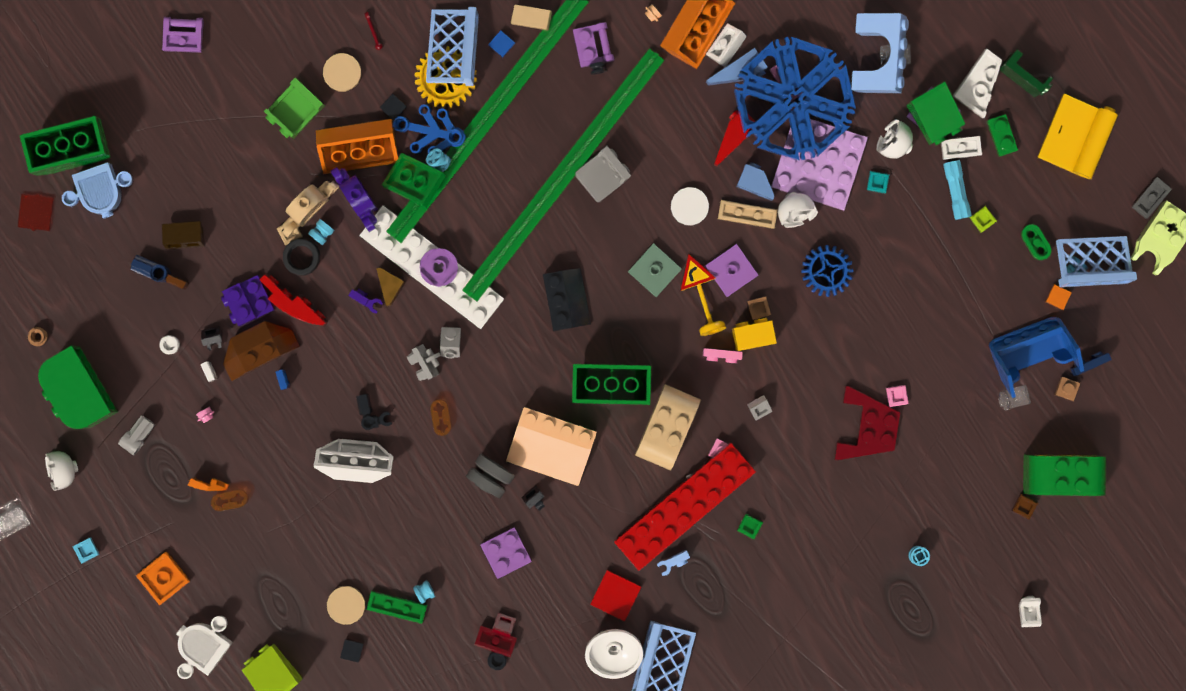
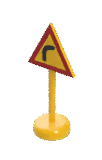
M688 255L681 291L697 286L708 324L700 328V335L707 336L726 329L725 323L723 321H712L701 286L702 283L716 278L691 255Z

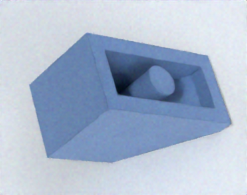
M751 162L750 165L745 164L736 187L772 201L774 193L765 172L760 170L761 166Z

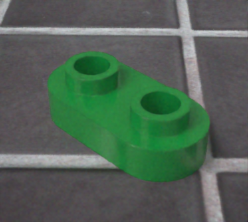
M1033 224L1025 226L1021 231V238L1028 250L1037 260L1047 259L1051 254V246L1042 231ZM1028 231L1033 232L1034 235L1032 238L1028 237ZM1039 247L1043 248V254L1037 252Z

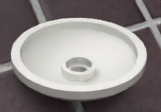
M611 629L598 633L588 642L585 650V659L588 667L595 674L604 678L617 679L630 675L640 666L643 659V649L640 641L633 634L624 630Z

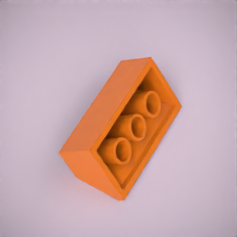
M687 0L660 46L671 55L697 69L735 3L732 0Z
M392 119L316 130V146L323 174L331 173V170L336 167L339 170L343 168L348 171L394 164L398 159Z

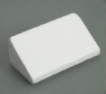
M727 23L706 55L721 66L726 67L746 39V35L741 30Z

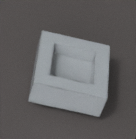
M764 395L747 404L756 421L772 412Z

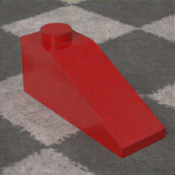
M738 110L729 117L731 121L728 123L714 162L716 167L747 138L746 134L751 131L749 128L743 133ZM748 114L749 120L755 122L754 119Z

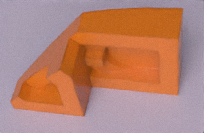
M191 478L188 486L205 491H223L228 489L229 484L215 478L211 480L210 484L196 478Z

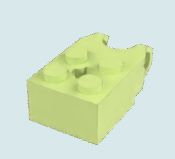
M1168 201L1161 202L1137 239L1130 259L1134 261L1145 251L1152 252L1156 257L1152 273L1159 275L1164 267L1173 262L1186 242V213ZM1167 225H1172V231H1168Z

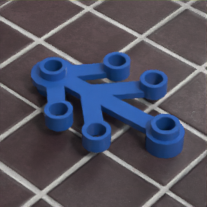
M426 104L419 107V113L424 116L430 127L410 123L407 118L402 116L397 117L393 122V127L396 131L406 132L410 130L427 134L418 142L411 143L410 150L416 154L421 153L423 147L439 137L445 140L437 146L429 147L428 154L434 148L443 151L449 146L459 147L466 139L464 131L454 127L449 118L448 110L441 108L437 111L438 119L443 121L447 131L439 128L431 114V107ZM424 107L428 108V112L426 114H423L422 112ZM442 111L446 113L444 118L440 116ZM404 121L406 125L404 128H401L400 124ZM456 134L459 135V139L457 141L454 140V135ZM418 144L419 149L414 151V146Z

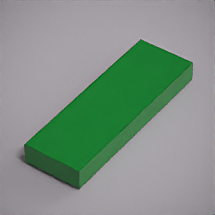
M371 591L367 606L369 611L423 624L427 604Z

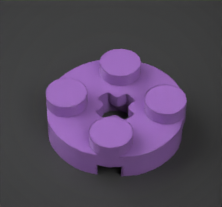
M440 248L431 249L421 258L420 273L428 284L436 287L446 286L457 276V260L450 251ZM435 263L444 264L442 272L434 271Z

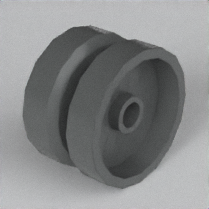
M480 453L475 463L483 472L476 468H470L466 477L483 491L501 499L506 490L504 486L498 483V480L505 484H510L515 475Z

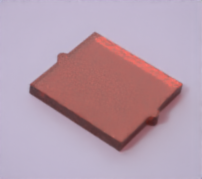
M21 194L18 228L31 229L32 231H50L54 198L42 197L39 194L35 196Z

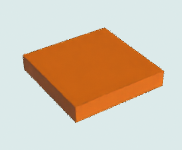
M167 551L136 575L159 606L190 582L189 578Z

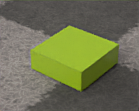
M986 206L970 217L980 233L997 222Z

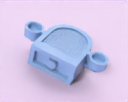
M104 163L72 175L78 193L66 191L62 195V202L72 207L80 200L82 205L90 212L100 214L102 218L111 217L114 215L113 211L117 209L121 202L120 186L129 187L133 182V177L126 171L120 172L116 177L112 164Z

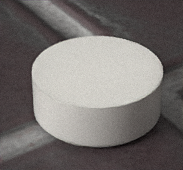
M167 335L160 341V349L165 354H174L180 348V342L175 336Z

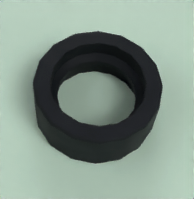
M296 239L285 247L283 262L290 272L296 275H308L317 269L320 263V253L312 242L306 239ZM298 246H305L312 252L313 260L306 268H297L291 263L290 254Z

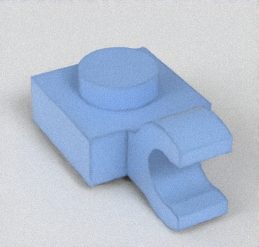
M684 550L667 560L658 562L657 566H667L666 571L661 573L662 576L670 573L672 566L677 565V567L688 563L687 559L690 556L687 550Z

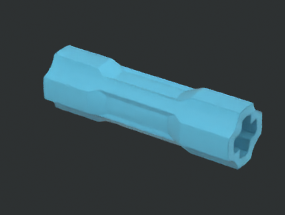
M957 160L944 163L954 218L959 220L971 217L961 162Z

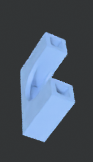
M857 13L855 33L861 36L886 37L891 47V54L888 62L878 70L853 71L851 90L857 93L902 92L905 84L903 69L906 67L904 50L907 49V39L905 37L909 27L907 16L901 13Z

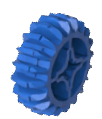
M825 245V251L819 246L817 247L818 253L815 250H811L813 257L806 255L805 258L809 260V263H802L807 269L801 270V273H807V276L802 279L803 281L809 279L810 282L806 284V287L814 286L811 292L814 293L819 289V296L825 291L826 297H829L830 291H832V294L835 296L837 295L836 289L843 292L844 289L841 285L843 284L848 287L849 283L845 280H852L853 278L847 275V273L853 272V269H847V266L851 265L852 261L846 263L845 259L849 256L841 257L840 255L843 253V250L840 249L836 253V246H833L831 251H829V245ZM825 255L835 257L840 264L831 265ZM820 257L821 268L819 271L812 273L813 263ZM825 266L831 269L836 267V269L829 273L830 276H826L827 274L824 275L823 273L818 274L825 269ZM842 269V277L835 285L834 273ZM824 277L829 287L818 284L814 278Z

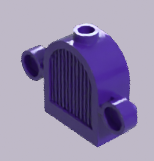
M337 167L332 169L331 173L339 184L340 189L370 233L376 229L374 225L377 223V219L373 212L378 210V208L356 175L350 178L345 169L339 170Z

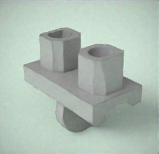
M422 344L412 349L413 352L407 356L411 365L419 362L422 369L418 370L416 375L420 381L429 380L440 374L436 368L440 365L436 359L441 356L439 352L433 354L431 348L426 350Z

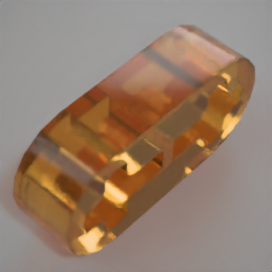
M436 400L431 404L433 428L436 434L444 436L451 430L449 409L445 401ZM437 403L445 407L442 410V417H439L438 411L434 410ZM442 418L444 425H448L444 433L437 429Z
M243 490L217 494L212 498L211 506L216 511L239 508L247 504L248 495ZM237 493L244 497L241 504L238 501H231V498L237 497ZM218 497L221 500L228 499V503L222 504V508L215 504V501H218Z

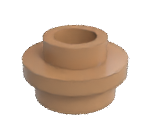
M41 327L32 328L28 333V340L34 346H42L47 341V332ZM37 333L41 334L40 340L35 339Z

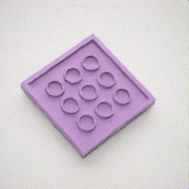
M810 119L814 139L817 143L822 142L835 129L834 126ZM791 127L784 145L786 149L794 147ZM845 131L818 157L816 156V151L815 158H811L810 153L805 152V160L800 159V161L781 155L771 187L787 193L805 194L812 201L844 211L868 137Z

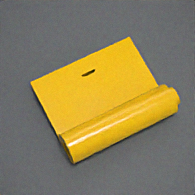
M1063 94L1037 157L1076 175L1092 179L1117 119L1116 110L1105 106L1104 109H1098L1067 94Z

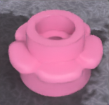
M209 406L196 414L199 418L198 421L202 420L203 423L213 418L212 414L214 411Z

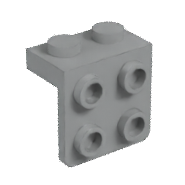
M607 146L575 173L577 179L596 202L602 201L631 176L628 167L625 164H621L617 159L616 152Z

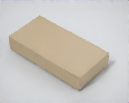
M514 5L511 24L549 30L552 11Z

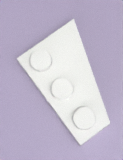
M984 49L953 95L955 99L981 118L986 116L994 82H996L1002 62L999 57L988 49Z

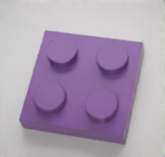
M515 527L480 544L497 579L532 562Z

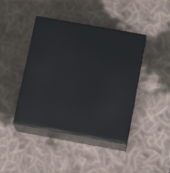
M393 93L380 106V109L393 121L407 108Z
M345 639L340 658L359 663L364 643Z

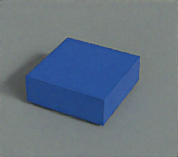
M500 30L488 46L503 58L515 45V42Z
M275 371L280 389L290 388L286 371Z

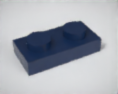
M1100 351L1091 355L1092 359L1086 362L1085 359H1082L1084 371L1080 372L1075 363V367L1070 368L1073 376H1077L1112 359L1109 353L1103 354Z

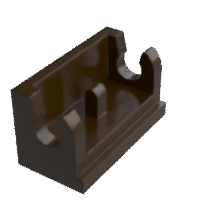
M201 222L162 224L163 246L166 249L204 247V234Z

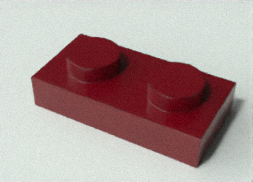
M480 626L474 645L511 658L517 638L513 636L509 638L492 632V629Z

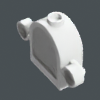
M216 616L211 621V626L204 623H196L188 628L184 625L176 634L179 636L178 650L181 656L188 661L181 664L177 669V674L180 678L188 679L194 673V666L207 676L217 666L233 643L220 633L226 629L228 624L225 617Z

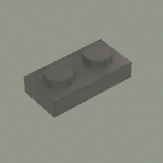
M1156 177L1131 207L1145 219H1148L1172 189Z

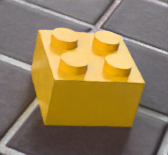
M763 318L754 320L755 324L748 325V322L735 324L736 328L732 329L736 351L776 344L773 322Z

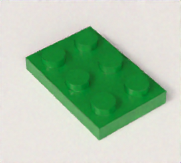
M401 153L382 186L427 208L446 175L429 165Z

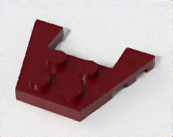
M845 386L843 403L862 406L857 445L837 443L834 460L895 451L900 412L849 386Z

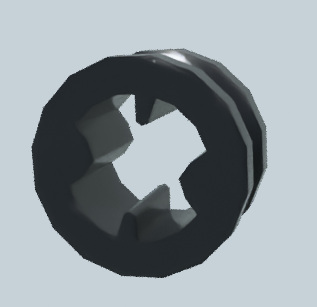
M606 61L590 64L589 67L592 68L591 75L607 72L608 70L605 68Z

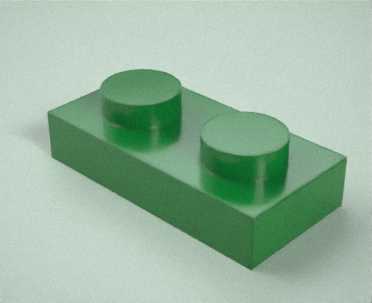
M1006 114L987 120L998 157L1018 151Z

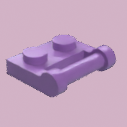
M164 17L162 50L202 53L203 18L190 20ZM171 26L196 27V32L170 31Z
M606 22L573 29L581 68L588 67L596 62L614 61V55L611 54L606 29L608 27ZM599 31L604 54L602 57H598L593 32Z

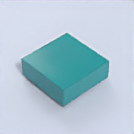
M870 171L866 190L885 194L889 174Z

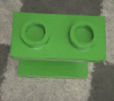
M296 78L290 82L291 85L268 109L264 110L267 114L265 118L272 125L277 123L281 127L279 131L286 138L290 136L293 139L325 107Z

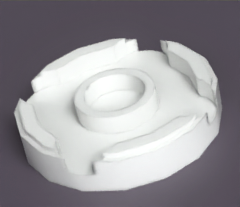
M687 187L679 190L671 201L673 217L684 225L692 226L700 223L705 219L709 210L707 197L696 188Z

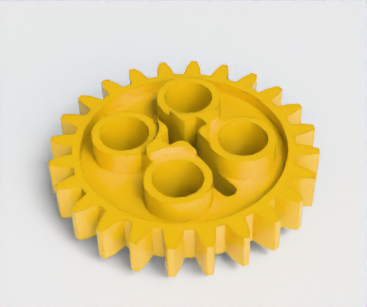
M447 46L446 52H449L450 48ZM439 49V52L433 54V58L438 61L445 54ZM456 50L450 56L455 61H458L462 57V52L457 54ZM425 53L426 60L420 58L422 66L416 65V69L420 72L415 73V77L420 79L415 80V85H421L417 88V91H424L421 97L425 98L428 96V104L434 101V107L441 103L443 109L446 104H449V107L452 108V103L454 102L460 106V99L466 102L465 95L472 96L469 89L475 90V85L466 86L463 83L457 86L454 83H450L454 92H451L447 83H427L428 53ZM449 58L441 63L445 70L448 69L445 64L451 61ZM437 67L435 70L438 71V74L434 77H439L442 74L440 68ZM457 67L449 73L454 78H461V71ZM439 86H444L446 91L440 94L436 92V89Z

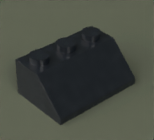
M581 268L543 274L553 331L591 325Z

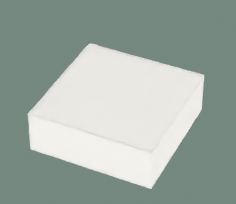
M211 362L202 363L201 367L208 382L217 380L218 377Z

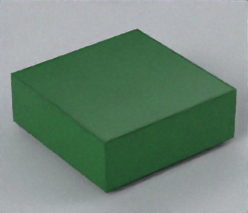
M745 513L737 531L755 539L763 522Z

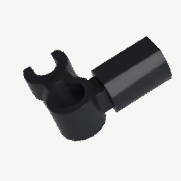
M369 394L356 396L359 414L363 415L361 426L365 430L379 428L381 424L383 426L392 425V422L386 423L383 420L384 416L390 415V412H384L379 417L370 415L372 407Z

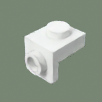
M1027 596L1021 599L1019 604L1021 627H1041L1040 598Z

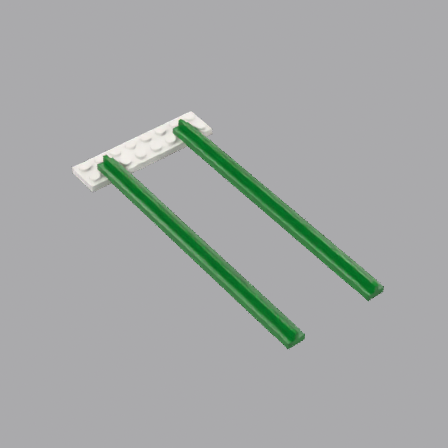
M566 0L550 20L549 30L541 31L464 130L465 142L459 147L452 146L446 153L451 160L449 167L443 172L446 177L427 208L410 200L401 213L396 216L386 207L382 206L375 215L377 223L374 226L376 229L369 233L365 228L359 235L480 329H482L504 300V298L489 288L566 189L575 177L576 171L583 167L664 62V59L651 49L645 53L474 275L458 264L457 276L450 284L442 287L428 284L421 276L420 261L426 252L431 249H438V247L413 228L589 2L587 0ZM435 263V264H434V266H435L434 271H435V272H437V271L442 272V271H443V268H442V267L444 266L443 263H441V264Z

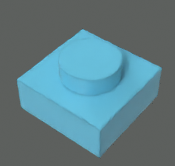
M88 538L73 546L81 564L100 555L92 538Z

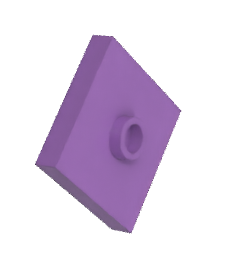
M737 244L705 266L716 278L714 280L726 297L758 276Z

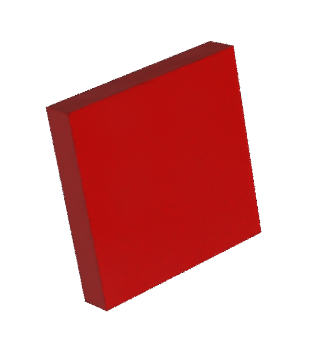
M606 570L590 605L625 621L641 586Z

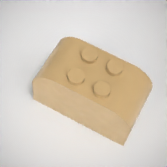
M664 384L634 455L671 471L701 399Z

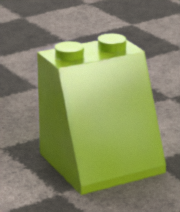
M266 644L258 651L260 655L256 659L253 656L244 663L246 667L242 669V672L256 691H290L303 679L275 644L270 647Z

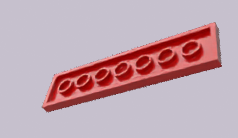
M730 442L620 535L614 543L637 570L640 571L756 473V471Z

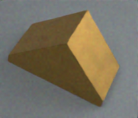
M376 268L386 306H391L405 282L382 268Z

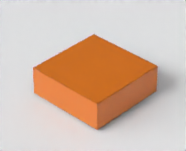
M1054 284L1045 302L1064 310L1072 292Z

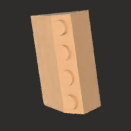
M524 407L506 462L579 486L597 431Z

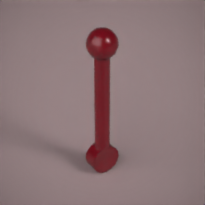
M366 12L364 14L376 43L375 48L381 50L383 46L379 43L369 13Z

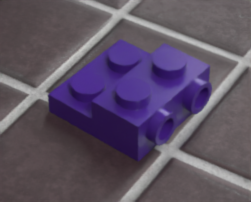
M259 275L222 291L223 296H221V300L225 307L229 306L232 312L229 314L233 324L237 323L238 326L245 325L275 310L271 301L268 300L269 296L260 281Z

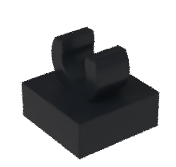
M220 326L201 330L203 346L207 345L209 351L212 350L211 344L217 343L219 348L222 347V330Z
M537 486L521 497L529 509L534 505L539 511L545 507L541 501L544 495Z

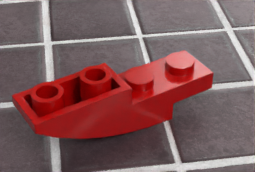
M264 274L260 279L273 293L268 300L276 307L301 321L322 326L327 324L324 321L326 317L319 310L315 312L310 307L312 303L305 296L303 298L297 296L292 300L293 295L286 288L282 290L278 286L279 281L271 275L269 277Z

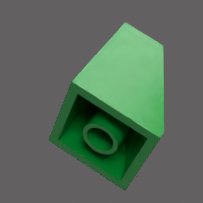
M945 82L906 105L929 145L935 143L937 146L946 140V135L951 133L954 136L961 132V127L965 125Z

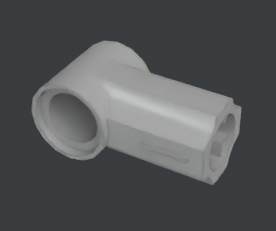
M141 415L131 430L123 435L118 444L134 456L143 446V441L155 424Z

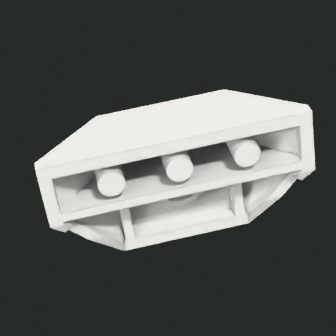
M337 439L324 447L316 449L314 468L336 480L373 483L391 475L393 456L377 442Z

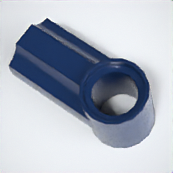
M136 255L131 263L130 270L157 282H166L167 276L171 275L168 267ZM162 268L164 276L159 279L157 271Z

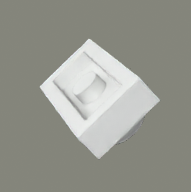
M980 136L949 139L941 143L943 160L982 155Z

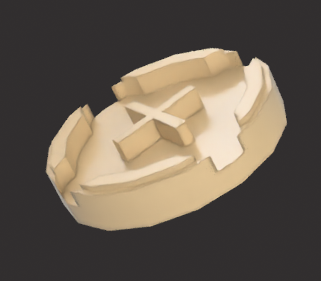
M338 53L326 61L323 67V77L331 89L338 92H346L358 85L361 79V68L353 56Z
M342 586L330 594L327 601V611L335 622L343 625L352 624L363 615L365 599L358 589L351 586Z

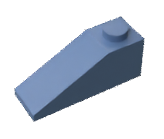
M755 48L709 78L706 81L707 85L743 81L742 78L737 76L738 74L745 73L739 71L759 53ZM764 61L754 68L756 76L762 77L766 74L767 65Z

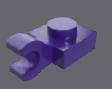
M359 288L357 291L352 289L348 295L376 314L378 311L373 308L374 303L383 305L380 299L370 300L366 298L368 294Z

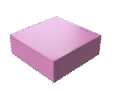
M906 385L886 388L889 407L909 404Z

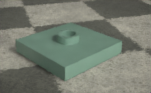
M653 243L628 273L651 294L657 297L681 271V268Z

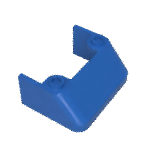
M1050 317L995 338L989 343L990 352L1001 381L1012 398L1016 397L1013 384L1020 379L1018 370L1053 357L1056 362L1061 364L1074 361L1080 372L1084 371L1080 348L1062 320L1057 317Z

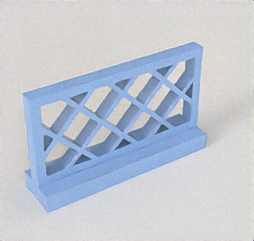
M468 7V10L432 9L426 75L427 83H465L466 86H474L479 20L476 7ZM436 15H444L447 20L439 26L436 23ZM457 16H465V21L459 26L453 21ZM451 22L456 29L448 35L443 28ZM441 31L446 38L438 44L434 40V36ZM460 31L464 35V39L457 44L452 37ZM450 40L455 46L449 52H446L442 46ZM440 49L445 55L436 61L433 58V54ZM459 49L462 52V57L455 61L450 55ZM449 58L454 64L445 70L440 64ZM437 67L444 72L439 77H431L432 71ZM457 67L461 71V78H454L449 73Z
M1127 236L1056 240L1062 277L1059 279V287L1128 284L1137 280L1136 272H1132ZM1120 241H1121V244H1122V251H1121V252L1117 251V250L1113 247V245L1115 244V242H1120ZM1099 242L1107 247L1104 253L1096 248ZM1082 243H1085L1090 248L1087 254L1079 249ZM1063 244H1068L1073 249L1069 255L1064 251ZM1109 250L1117 256L1114 262L1106 257ZM1092 251L1100 257L1097 263L1089 258ZM1075 252L1083 258L1079 264L1071 258ZM1119 259L1125 263L1126 270H1121L1116 266ZM1102 260L1110 266L1107 271L1099 267ZM1085 261L1093 267L1090 272L1081 267ZM1068 262L1076 268L1073 273H1067L1066 264Z
M650 620L643 645V659L637 668L631 691H646L647 687L654 684L657 691H660L655 682L664 677L668 681L669 686L661 691H668L671 688L673 691H681L696 633ZM662 629L670 630L673 637L663 642L660 637ZM683 634L690 635L689 642L681 646L677 638ZM675 640L679 649L670 654L666 645ZM664 647L668 656L658 660L656 651ZM682 651L684 661L676 665L672 656ZM670 658L675 667L665 672L661 663ZM659 666L663 674L653 679L651 670ZM677 670L680 675L679 680L672 684L667 675Z

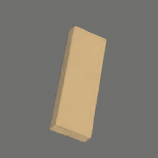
M721 200L718 219L774 229L778 210Z

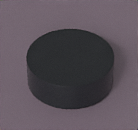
M496 652L490 653L488 665L491 669L501 670L506 666L507 657Z

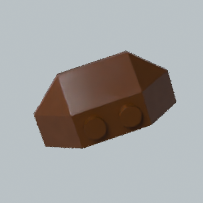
M264 321L230 338L223 365L231 381H234L299 348L300 345L291 329Z

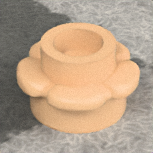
M653 5L648 8L645 7L647 10L645 12L646 16L652 22L654 20L658 22V19L662 16Z

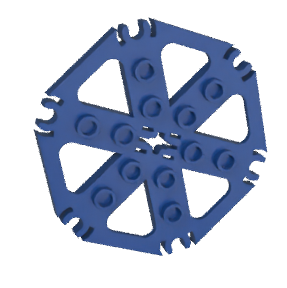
M786 37L784 38V46L779 44L778 39L774 41V45L772 41L739 71L745 73L738 74L737 76L743 79V84L736 83L735 87L742 89V91L734 89L743 133L750 128L751 131L746 134V137L748 138L751 134L756 136V140L752 144H758L761 140L762 142L757 148L800 161V159L805 160V152H809L811 158H815L816 151V156L818 157L850 127L845 124L852 123L851 120L846 118V114H855V111L848 109V107L853 109L856 107L847 67L844 65L842 69L839 70L838 68L843 65L844 61L842 60L838 64L834 63L833 59L837 54L834 53L828 57L833 50L790 37L789 40ZM798 49L816 54L820 59L818 65L802 79L800 78L795 51ZM767 56H773L776 60L781 83L756 76L754 68ZM832 77H837L841 83L844 99L839 103L814 94ZM802 92L797 99L799 103L794 102L788 106L792 100L791 94L795 96ZM751 95L775 104L757 121L753 122L748 118L745 98ZM809 114L831 121L835 125L834 131L820 143L815 142ZM788 118L794 140V147L792 149L771 144L769 141V136Z

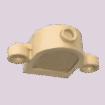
M325 181L319 188L312 184L304 189L287 207L285 212L290 217L283 223L284 230L282 233L289 238L300 226L303 227L329 201L328 197L339 188V185L335 181L331 183Z

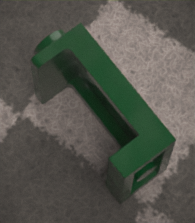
M1015 50L999 70L1034 98L1038 95L1046 94L1053 85L1050 83L1053 77L1049 76L1042 83L1017 64L1023 53Z

